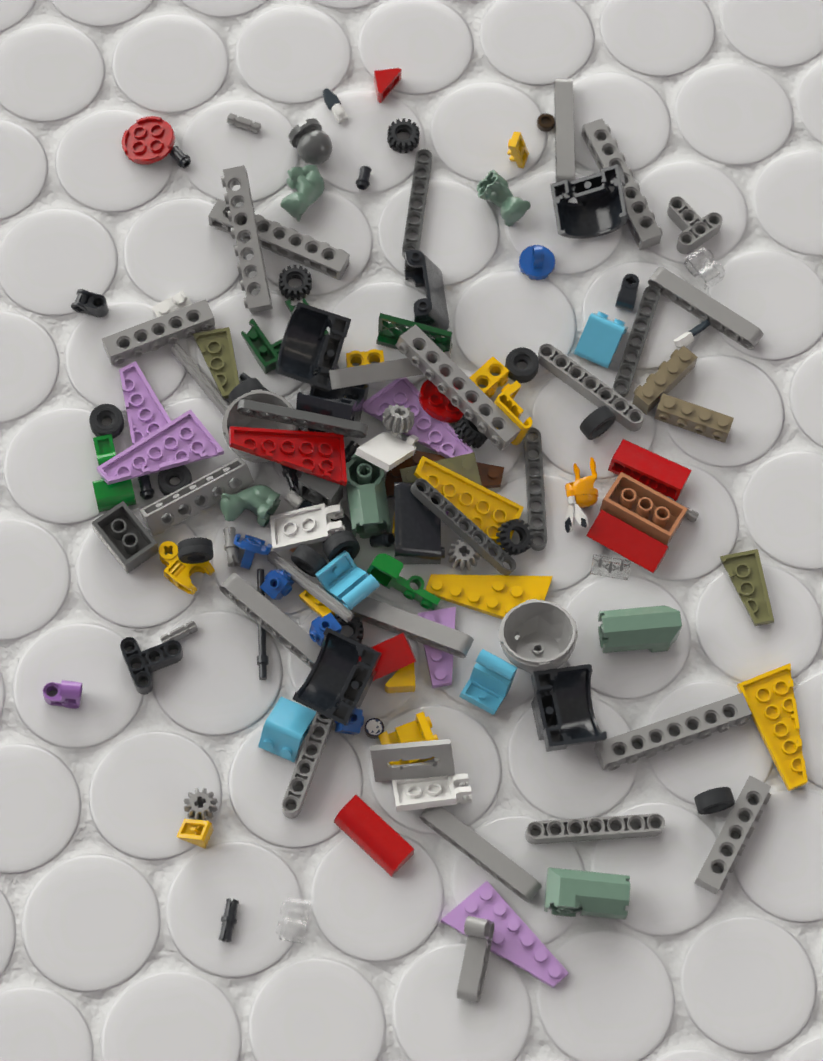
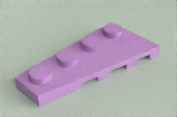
M456 607L418 613L420 617L455 629ZM423 644L432 688L452 685L453 655Z

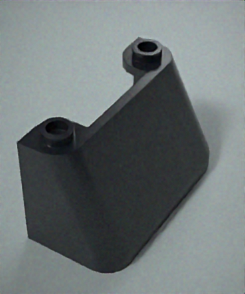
M406 250L405 280H413L416 287L425 286L426 298L418 299L414 303V322L448 330L449 317L441 270L423 252L419 250Z
M394 482V558L403 564H441V558H445V547H441V519L412 494V483ZM417 485L418 490L424 492L423 487ZM431 498V501L438 505V501L435 498Z

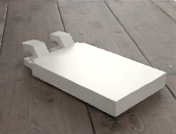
M383 432L359 446L355 455L388 472L414 455L416 450L414 443L419 440V437L410 435L405 442L400 439L398 432Z
M323 503L271 515L270 525L272 549L274 552L295 548L300 544L309 545L326 541L332 534L345 530L342 521L331 522V519L336 520L344 517L340 504L327 507Z
M468 773L455 774L453 776L392 780L397 812L472 802L471 786H469Z

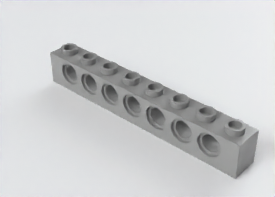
M603 118L584 124L581 135L600 172L603 168L617 164L623 168L626 185L623 186L628 212L626 224L637 246L642 250L659 244L663 235L662 229L659 225L657 226L653 211L649 210L645 196H642L640 193V186L637 181H634L632 170L625 163L624 154L618 150L617 141L615 138H612L609 125L605 124Z
M244 165L224 169V176H221L223 187H226L227 190L224 197L226 204L230 206V210L227 211L230 222H233L231 235L233 239H236L237 245H234V251L240 260L237 263L239 274L242 273L243 276L240 284L242 291L246 293V297L243 298L244 305L251 314L271 310L273 307L247 170ZM235 185H240L239 190H232ZM238 202L244 203L241 208L235 207ZM240 220H247L245 225H238ZM244 237H250L247 243L242 242ZM253 254V258L245 260L246 255ZM252 271H256V272H257V274H256L255 277H253V278H249V277H248V274H249L250 272H252ZM254 289H260L259 294L251 295Z
M218 199L208 215L210 226L231 234L233 222H230L228 218L229 204ZM255 215L262 248L337 280H341L349 265V254L346 251L333 248L326 242L314 240L309 235L300 234L295 229H288L276 221H269L262 215ZM240 220L238 225L246 224L247 220ZM244 237L243 240L249 241L250 237Z
M416 324L400 336L396 344L398 350L464 414L466 419L470 420L477 427L479 432L483 433L490 440L492 445L501 451L516 439L521 429Z
M743 693L600 741L595 744L594 750L602 770L609 769L611 771L619 768L620 764L626 762L627 764L635 763L638 761V758L643 756L649 758L656 755L658 751H670L675 748V745L681 743L682 745L690 744L695 738L700 737L704 739L711 736L713 732H725L730 729V726L736 724L737 726H742L748 723L752 713ZM728 711L732 713L733 717H726L724 715V712ZM705 718H712L715 723L709 724ZM693 724L697 729L690 730L687 725ZM675 730L678 736H671L669 731ZM651 737H658L660 742L654 743ZM639 743L642 748L635 749L632 744ZM620 749L623 755L618 756L613 750Z

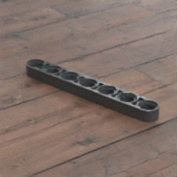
M421 149L416 154L402 247V256L404 258L406 249L413 248L414 250H419L432 164V153L427 149ZM422 155H426L429 157V159L427 161H421L419 157ZM423 170L427 174L421 177L417 175V172ZM422 186L424 191L417 192L415 187ZM419 201L422 203V206L416 208L412 203ZM412 217H418L420 221L418 223H412L410 219ZM414 232L418 237L411 239L408 237V234Z
M648 286L644 290L613 384V390L622 397H626L629 393L659 301L660 290L655 286ZM654 292L656 297L653 299L649 298L647 293ZM643 307H649L652 312L650 314H645L642 312L641 309ZM643 322L647 327L639 329L637 323ZM633 338H639L642 343L640 345H635L632 343L631 340ZM632 353L636 356V359L630 361L626 355ZM628 369L631 371V375L624 376L621 371ZM623 385L626 387V391L619 392L616 390V386Z
M241 399L237 406V412L245 416L355 438H365L368 431V426L361 422L252 400Z
M531 427L523 439L528 524L530 525L528 529H532L533 532H530V535H534V538L540 537L543 539L544 543L542 545H535L534 543L530 545L533 550L541 551L547 544L542 444L540 431ZM534 433L537 435V439L530 441L527 435ZM535 450L538 453V457L531 458L528 452ZM535 467L539 470V474L532 475L529 473V469ZM538 485L541 490L534 493L530 490V487ZM538 502L542 507L539 510H534L531 504ZM540 520L543 525L536 528L532 525V522Z
M419 478L411 485L412 494L502 575H510L516 569L515 560L425 479ZM417 485L422 486L424 492L418 490ZM431 498H435L438 501V505L434 504ZM445 511L451 512L453 518L447 516ZM460 523L467 527V531L460 527ZM474 536L480 538L481 544L475 541ZM489 549L493 550L496 556H492L489 553ZM503 562L508 563L510 569L505 568Z

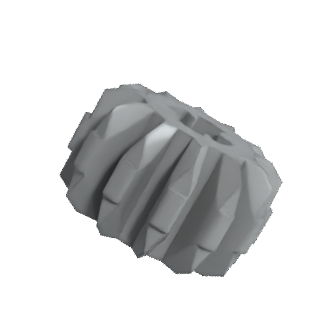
M389 405L383 412V426L386 427V430H391L393 433L398 432L400 435L402 432L408 433L414 425V413L411 412L410 408H405L404 405Z
M458 538L457 544L452 543L450 545L448 561L453 563V568L460 566L461 572L464 570V567L470 571L471 565L476 567L480 554L465 541L461 542Z
M195 788L196 794L189 792V798L184 799L186 804L184 811L188 812V818L194 817V820H199L202 817L203 821H206V816L213 818L212 812L217 811L215 804L218 803L217 798H213L214 793L209 792L207 794L206 788H203L202 792ZM199 802H202V803H203V807H202V808H199V806H198V803H199Z

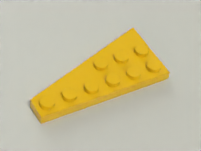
M424 456L420 459L414 473L418 479L422 478L430 483L497 545H501L500 542H496L499 537H496V533L499 532L498 528L505 522L519 519L523 511V506ZM512 530L510 532V539L512 538V535L515 530Z
M431 574L425 590L442 600L503 619L512 608L526 600L537 599L545 601L553 576Z
M789 663L741 682L736 687L739 693H743L752 713L751 717L787 790L791 791L807 784L808 781L802 753L796 699L794 698L791 664Z

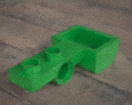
M112 434L93 438L99 466L116 456ZM103 478L92 481L99 512L111 510L122 501L127 506L136 505L131 479L107 485Z
M381 553L374 558L366 572L368 575L371 574L379 584L388 589L393 587L403 593L407 599L419 602L425 609L434 610L441 599L423 589L425 584L420 576L414 575L408 580L399 576L404 565L388 554ZM410 583H415L418 586V590L412 589Z

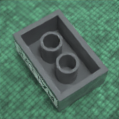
M124 501L92 522L96 535L127 574L159 552L157 542Z

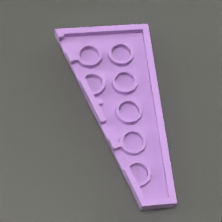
M406 377L394 380L363 403L362 410L380 421L383 420V412L389 405L395 406L398 404L399 406L404 405L405 408H410L411 412L414 413V425L408 433L403 434L408 437L410 435L419 437L417 442L445 458L474 452L467 446L466 442L464 444L463 440L458 438L455 430L447 422L439 421L424 411L419 402V391Z

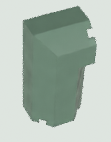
M354 454L351 460L346 463V491L352 534L356 537L357 533L360 535V538L366 539L373 535H382V532L385 530L390 532L391 524L384 470Z
M666 605L599 611L598 622L602 621V624L598 627V633L603 653L648 649L652 653L668 651L677 640L682 628L680 611Z
M548 867L544 911L548 913L550 909L552 910L551 914L556 916L576 917V912H580V916L626 920L628 911H625V907L629 906L630 876Z

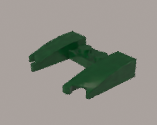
M302 299L304 304L309 305L305 299ZM286 300L285 305L292 314L296 305L292 306L291 300ZM251 319L249 325L252 328L247 334L242 331L241 335L263 372L267 374L276 369L282 339L270 344L254 319Z

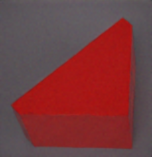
M392 68L374 71V84L379 103H382L399 83L402 69Z

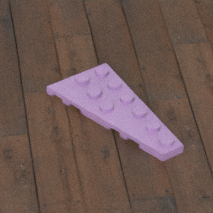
M136 361L119 369L132 445L171 422Z
M190 409L98 466L97 472L107 485L223 455L224 450Z
M488 881L441 919L442 923L451 926L462 935H465L464 926L468 916L488 919L494 922V935L490 951L510 961L516 967L522 968L552 988L569 974Z

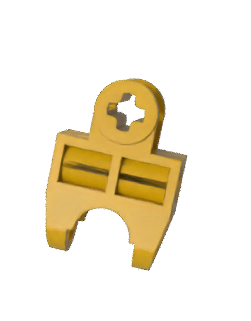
M165 541L159 547L160 561L167 566L164 570V577L188 594L194 595L197 591V588L191 583L192 580L190 579L193 573L201 572L211 576L215 572L209 561L197 564L181 562L178 558V546L172 541Z

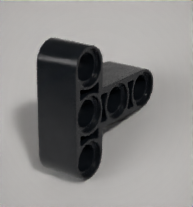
M132 637L124 638L120 644L121 652L137 692L143 695L150 693L153 689L150 673L178 663L183 658L182 646L176 640L167 641L144 651L140 650L138 642ZM128 646L135 647L132 651L125 650ZM172 649L179 650L176 654L169 653ZM153 656L160 657V659L155 662L150 660ZM135 663L142 664L137 669L132 668V665ZM142 680H147L148 684L145 686H140L139 682Z

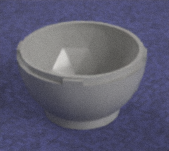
M262 389L251 390V392L234 400L227 408L222 422L224 438L228 445L230 426L298 431V426L245 416L237 412L238 402L241 399L294 409L284 397L269 391H262ZM230 447L236 455L246 461L253 463L272 462Z
M531 599L515 606L506 613L499 627V640L504 654L511 663L528 673H533L534 671L556 669L562 666L574 651L578 630L576 621L561 606L548 601ZM516 635L520 636L518 640L515 639Z

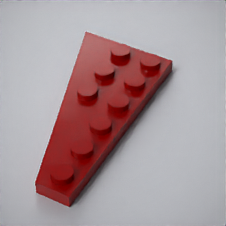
M234 426L229 428V446L343 486L347 484L344 435L327 432Z

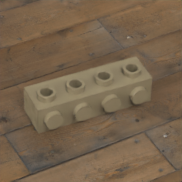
M685 346L680 350L676 349L667 362L661 363L655 374L651 373L643 386L639 385L635 389L632 404L647 415L660 402L662 394H668L695 367L698 357Z
M664 393L661 396L654 419L723 443L726 442L734 420L733 417Z

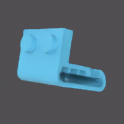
M598 311L597 314H590L574 354L608 369L612 362L611 359L614 353H616L623 334H626L628 327L624 326V321L616 318L612 321L608 319L609 315Z
M345 550L315 574L326 592L349 610L353 609L380 586L371 574L368 575L366 571L356 566L349 553Z
M482 649L476 659L477 663L473 667L470 679L459 697L495 715L511 688L518 667Z
M281 697L265 721L258 747L295 762L301 743L309 732L316 711Z

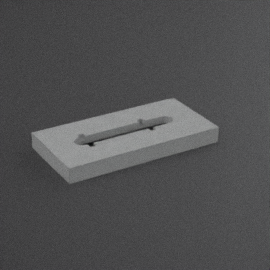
M451 739L370 746L375 782L455 775ZM432 757L439 759V761L436 762H424L402 765L387 764L388 762L399 761L401 759L402 761L427 759Z

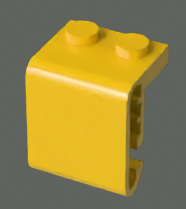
M517 380L511 385L508 383L501 390L502 393L494 401L521 429L516 439L511 442L513 445H519L532 426L531 417L527 418L524 424L519 420L524 410L513 400L522 386Z
M424 712L417 713L415 721L396 727L395 732L388 734L385 731L378 736L381 745L439 740L436 734H432L430 729L433 728L429 716L425 717ZM435 757L405 761L401 759L389 762V765L423 763Z

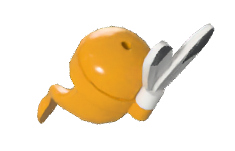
M592 457L590 458L592 475L580 479V469L574 463L575 482L566 483L565 485L569 504L565 518V530L567 533L573 530L575 518L582 527H588V519L581 508L594 505L599 497L598 489L593 486L597 479L596 462Z

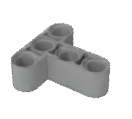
M675 196L669 201L667 215L682 231L676 246L681 254L692 252L720 231L723 219L719 213L711 212L701 218L683 198Z

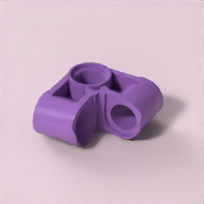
M62 680L61 684L47 683L43 688L45 702L49 705L63 706L71 709L79 708L83 689L82 683ZM50 691L57 692V695L54 697H50L47 694Z

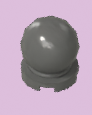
M307 119L306 124H303L301 127L296 125L288 135L289 142L294 148H297L298 154L303 161L308 164L319 165L329 159L333 148L330 137L322 131V126L317 119Z

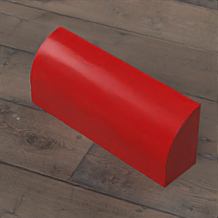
M625 439L621 441L608 468V471L617 475L622 472L662 495L673 498L674 501L678 500L692 471Z
M602 509L586 535L652 573L657 570L669 550L667 545Z
M404 632L371 647L382 653L375 668L377 673L373 681L416 662L415 655Z
M357 795L340 810L334 819V823L391 877L414 855V848Z

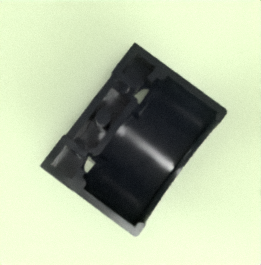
M618 164L603 168L600 173L570 182L566 179L550 184L558 234L563 237L573 239L598 237L620 229L628 221L623 186H626L623 168ZM574 197L578 203H569L568 201Z
M298 302L290 316L281 342L276 363V373L310 384V387L325 392L331 391L329 371L336 370L351 319ZM327 327L330 328V335H324Z
M362 384L338 389L331 388L329 392L311 387L309 395L302 394V392L297 393L296 409L360 422L363 403L367 400L369 385Z
M326 628L323 633V644L314 666L303 685L295 692L293 700L348 726L356 708L361 706L377 673L375 668L382 653L330 628Z
M591 664L534 671L532 673L531 680L535 696L531 705L538 739L544 740L546 752L564 750L567 746L599 742L607 739L606 731L601 732L593 711L591 699V675L593 670Z

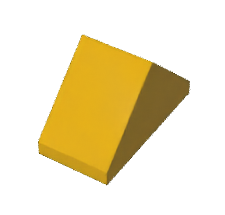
M414 663L399 669L385 684L384 691L386 693L415 692Z
M184 819L176 837L206 849L213 833L212 823L210 821Z

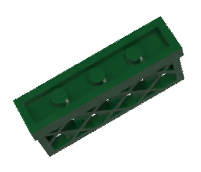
M380 313L376 344L398 350L396 344L400 336L416 324L422 331L427 332L425 334L443 352L450 351L451 353L453 346L451 331Z

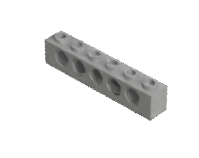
M205 299L102 338V342L111 365L121 364L132 357H140L145 352L158 350L166 344H174L182 338L192 337L193 333L208 331L215 326V319ZM192 319L198 320L196 322H191ZM158 332L163 333L162 335H156Z
M239 457L139 511L147 529L154 536L163 533L173 525L180 524L190 516L197 515L205 508L214 506L217 502L221 501V494H234L248 488L249 485L254 483L247 464Z
M749 776L696 878L695 884L714 894H717L719 889L723 891L728 882L725 879L727 873L730 872L732 874L737 864L734 861L736 855L741 856L746 846L742 844L745 837L750 838L754 831V828L751 827L754 820L758 822L763 813L760 810L762 804L767 805L772 795L768 793L771 786ZM753 798L757 804L751 805L747 799ZM739 815H745L748 818V822H742L739 819ZM730 832H736L740 838L733 839L730 836ZM721 850H729L731 856H724ZM713 866H718V867H720L721 870H722V873H721V874H716V873L713 871L712 867H713Z

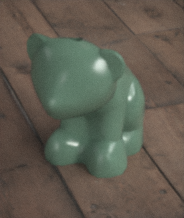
M316 165L293 167L287 172L290 177L286 181L288 186L292 189L296 188L298 192L284 197L281 200L280 206L292 217L296 218L298 222L307 208L324 191V180Z
M491 170L487 177L478 183V197L490 200L499 206L505 225L512 226L523 217L525 212L531 207L529 201L514 197L508 188V182L495 170Z
M255 485L237 494H221L220 509L225 520L228 522L236 520L245 509L250 510L258 517L257 523L262 527H266L270 521V516L274 515L280 504V494L266 485Z

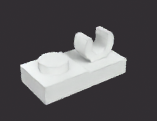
M182 290L151 308L157 318L192 305V302Z

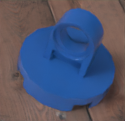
M542 245L527 247L522 251L519 258L520 271L532 280L546 279L555 267L554 254Z
M236 534L233 541L236 546L245 550L240 567L248 570L251 568L255 553L269 555L272 549L271 544L266 546L264 540L250 535H245V538H241L240 534Z

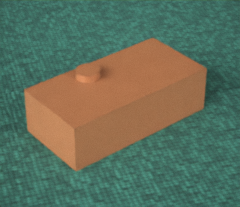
M621 472L604 497L599 511L602 509L659 542L668 545L684 520L688 508Z

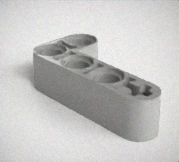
M472 916L466 918L464 933L468 938L457 988L458 999L473 1002L480 1001L495 927L494 922L488 919Z

